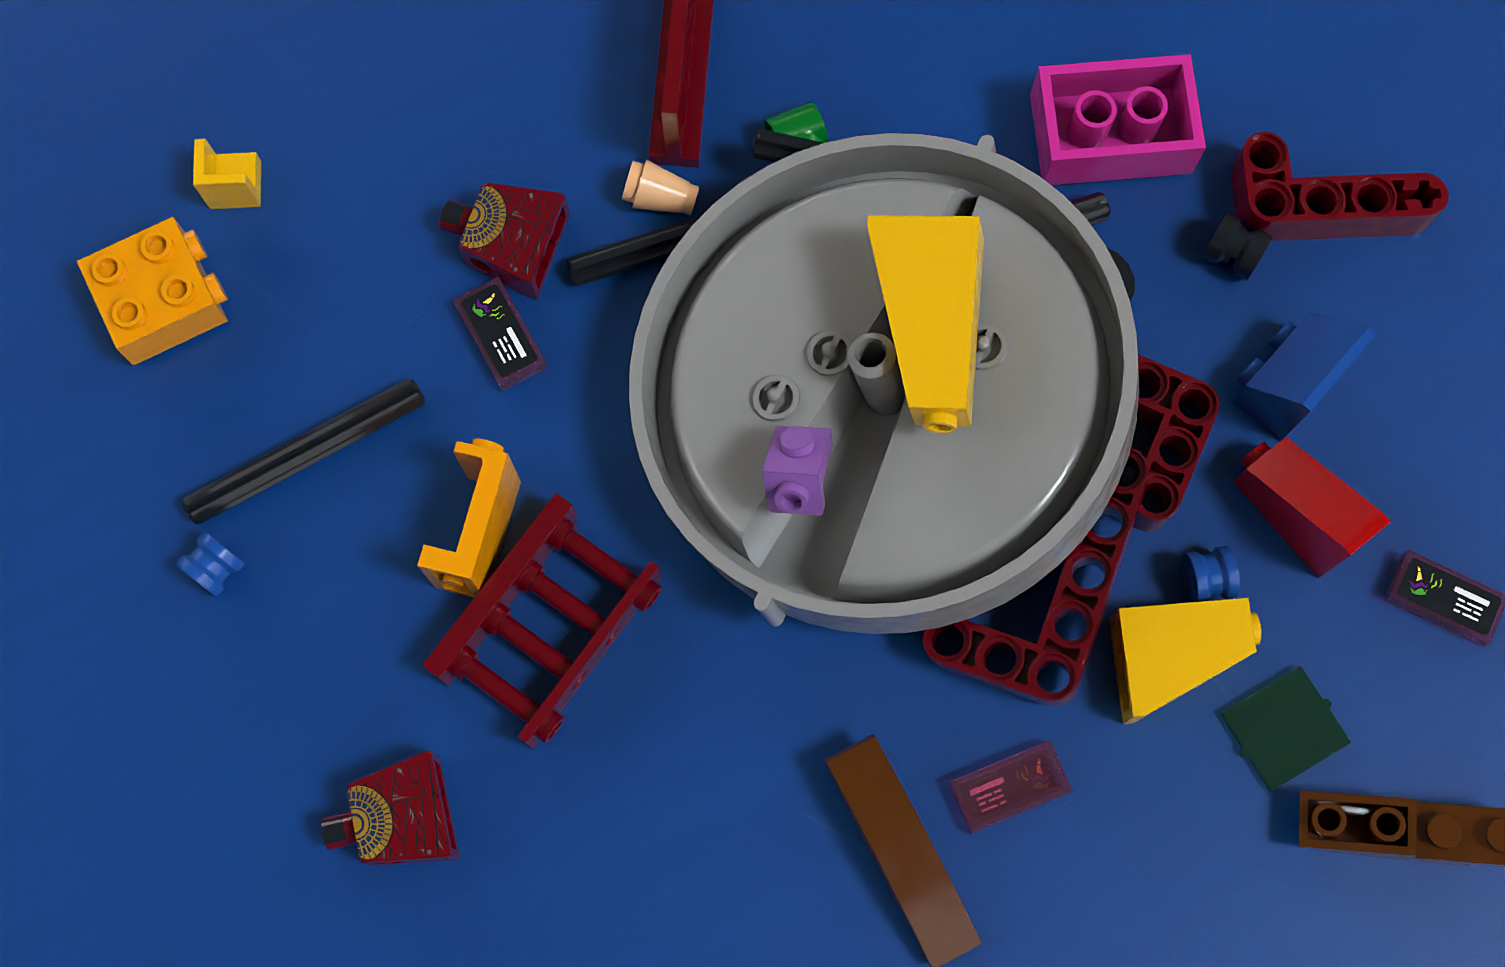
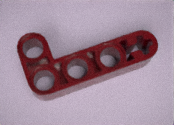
M1270 132L1255 133L1247 139L1231 166L1230 174L1235 216L1241 219L1242 226L1247 228L1246 231L1251 233V231L1260 229L1273 236L1271 241L1415 235L1424 231L1447 205L1449 197L1445 183L1437 176L1429 173L1292 178L1287 145L1281 137ZM1250 158L1263 161L1268 169L1255 166ZM1358 200L1370 204L1374 212H1368L1363 209ZM1307 202L1320 206L1324 215L1313 212L1308 207ZM1256 205H1264L1270 208L1274 216H1265L1260 213Z

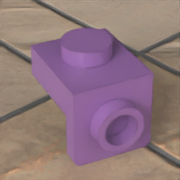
M775 427L762 470L769 511L804 515L823 514L825 499L822 483L833 446L830 428Z

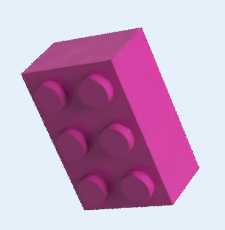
M1191 54L1038 67L1030 98L1041 178L1050 185L1193 173L1206 149Z

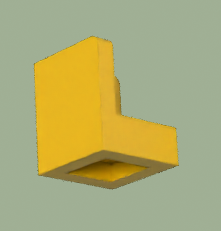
M206 138L195 139L193 185L210 209L261 207V159L256 152L216 154Z

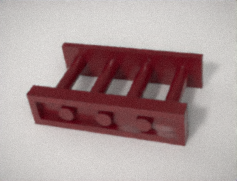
M557 493L550 499L422 665L428 672L447 686L455 677L458 680L465 677L526 722L527 725L518 737L531 749H534L540 740L547 744L554 737L565 720V717L560 714L637 610L639 609L643 613L648 611L663 589L658 584L662 578L660 568L654 562L650 561L638 576L576 532L577 525L574 522L578 517L574 506ZM553 549L557 551L565 549L626 593L607 619L544 574L545 567L542 566V563ZM521 591L525 594L532 591L593 636L574 662L511 617L512 610L509 609V606ZM488 634L492 637L499 634L560 679L541 706L478 660L479 653L475 650Z

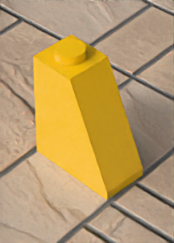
M1249 598L1119 608L1109 618L1123 724H1133L1257 652L1256 645H1259L1261 642V624L1257 613H1251Z

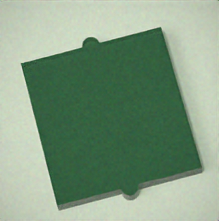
M1301 666L1220 714L1241 746L1239 750L1240 756L1242 758L1248 757L1269 792L1351 743L1329 709L1331 701L1321 697Z

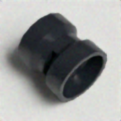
M1226 212L1201 257L1213 264L1220 262L1231 264L1232 273L1247 281L1273 236L1260 229L1251 231V233L1246 231L1247 228L1242 226L1241 219Z

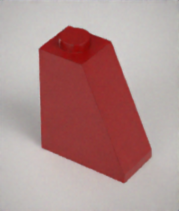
M1287 437L1272 448L1264 441L1240 461L1246 469L1233 482L1317 578H1320L1352 555L1391 522L1382 511Z

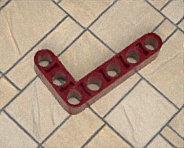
M1138 354L1139 382H1143L1149 387L1152 398L1145 399L1139 397L1137 422L1154 428L1143 454L1148 464L1145 493L1154 494L1160 499L1163 512H1149L1141 504L1133 527L1149 532L1164 526L1179 508L1218 413L1219 400L1217 393L1207 383ZM1185 401L1195 405L1200 412V419H1190L1183 415L1178 403ZM1161 447H1169L1176 450L1181 456L1182 465L1173 466L1164 462L1160 456L1159 449ZM1137 472L1135 473L1131 485L1138 479Z
M1131 447L1126 466H1130L1138 473L1137 481L1126 487L1117 486L1102 515H1111L1117 518L1122 526L1120 531L1116 535L1106 538L1096 535L1091 529L1082 542L1067 556L1037 644L963 620L924 631V649L936 666L1046 706L1057 707L1065 705L1074 698L1146 491L1148 464L1140 451ZM1087 564L1094 565L1104 573V580L1096 588L1085 589L1078 586L1073 580L1075 571ZM1075 615L1084 620L1087 630L1081 638L1069 641L1059 637L1055 628L1058 621L1064 616ZM951 630L962 634L964 644L956 655L947 657L936 652V640L943 632ZM999 648L1009 649L1017 657L1013 669L1002 675L994 674L986 667L989 654ZM1059 666L1068 673L1069 683L1066 688L1057 693H1049L1041 689L1038 685V676L1046 667Z

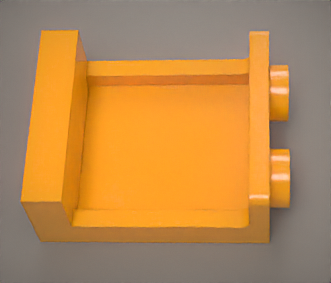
M474 438L472 444L456 441L453 453L467 478L477 481L456 552L423 544L417 566L437 589L474 598L495 572L521 484L509 454L504 453V447L495 442L480 438Z

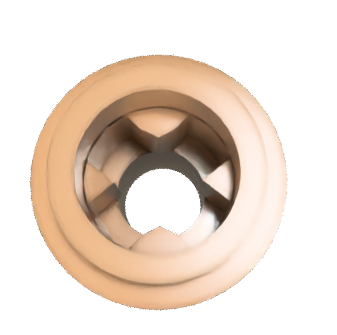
M647 159L645 164L632 161L621 200L633 203L632 208L684 213L691 216L699 186L690 184L689 181Z

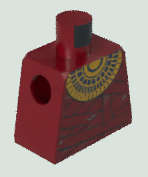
M485 183L481 186L473 207L451 200L446 202L440 217V229L461 235L458 248L464 263L469 267L529 298L537 300L570 214L564 194Z
M432 751L422 752L347 785L350 811L321 819V830L326 848L334 850L357 844L359 859L362 864L381 866L460 859L440 757Z

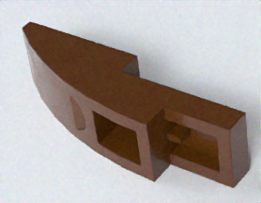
M1300 790L1298 847L1350 855L1459 866H1469L1471 864L1505 867V808L1417 802V799Z

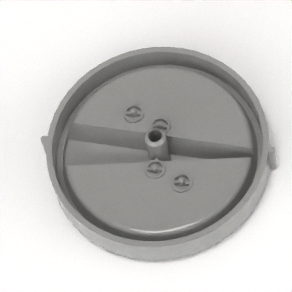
M885 133L855 136L826 142L796 152L766 166L740 182L716 201L690 227L673 249L657 275L643 306L637 326L629 371L631 423L640 461L651 488L666 514L689 543L726 580L755 599V608L772 626L781 625L787 615L821 627L867 634L910 633L940 628L973 618L1008 602L1034 586L1060 565L1082 542L1102 515L1119 483L1130 454L1137 423L1139 400L1137 333L1131 303L1121 274L1106 245L1084 215L1062 193L1039 175L1017 162L997 154L994 138L991 135L982 136L977 146L955 139L924 134ZM868 215L980 216L984 246L971 427H957V430L952 433H933L924 430L922 425L914 424L907 403L867 228ZM776 426L831 429L833 446L822 483L825 499L822 515L774 513L769 511L762 470Z

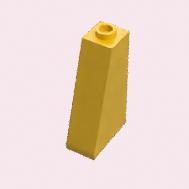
M868 215L867 228L907 403L914 424L922 425L924 430L933 433H952L957 430V427H971L984 246L980 216Z

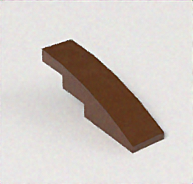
M871 734L825 758L824 761L870 855L876 861L899 910L904 914L929 966L940 967L981 945L982 942L940 857L876 737Z

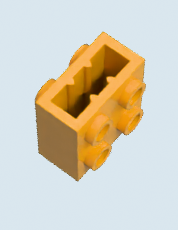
M170 217L77 261L116 349L133 366L228 321L220 305L228 300L227 295L215 273L212 272L206 275L200 261L208 256L199 237L193 229L185 233L174 217Z

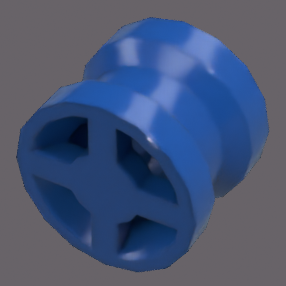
M205 531L197 538L195 550L190 555H182L175 563L216 597L224 590L225 579L231 573H239L246 565Z
M1229 546L1215 547L1211 554L1201 555L1196 551L1185 552L1182 555V580L1190 602L1208 601L1210 597L1220 596L1225 600L1234 599L1239 596V569L1235 556Z

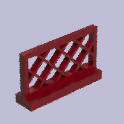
M664 0L649 145V161L656 165L699 168L715 0Z

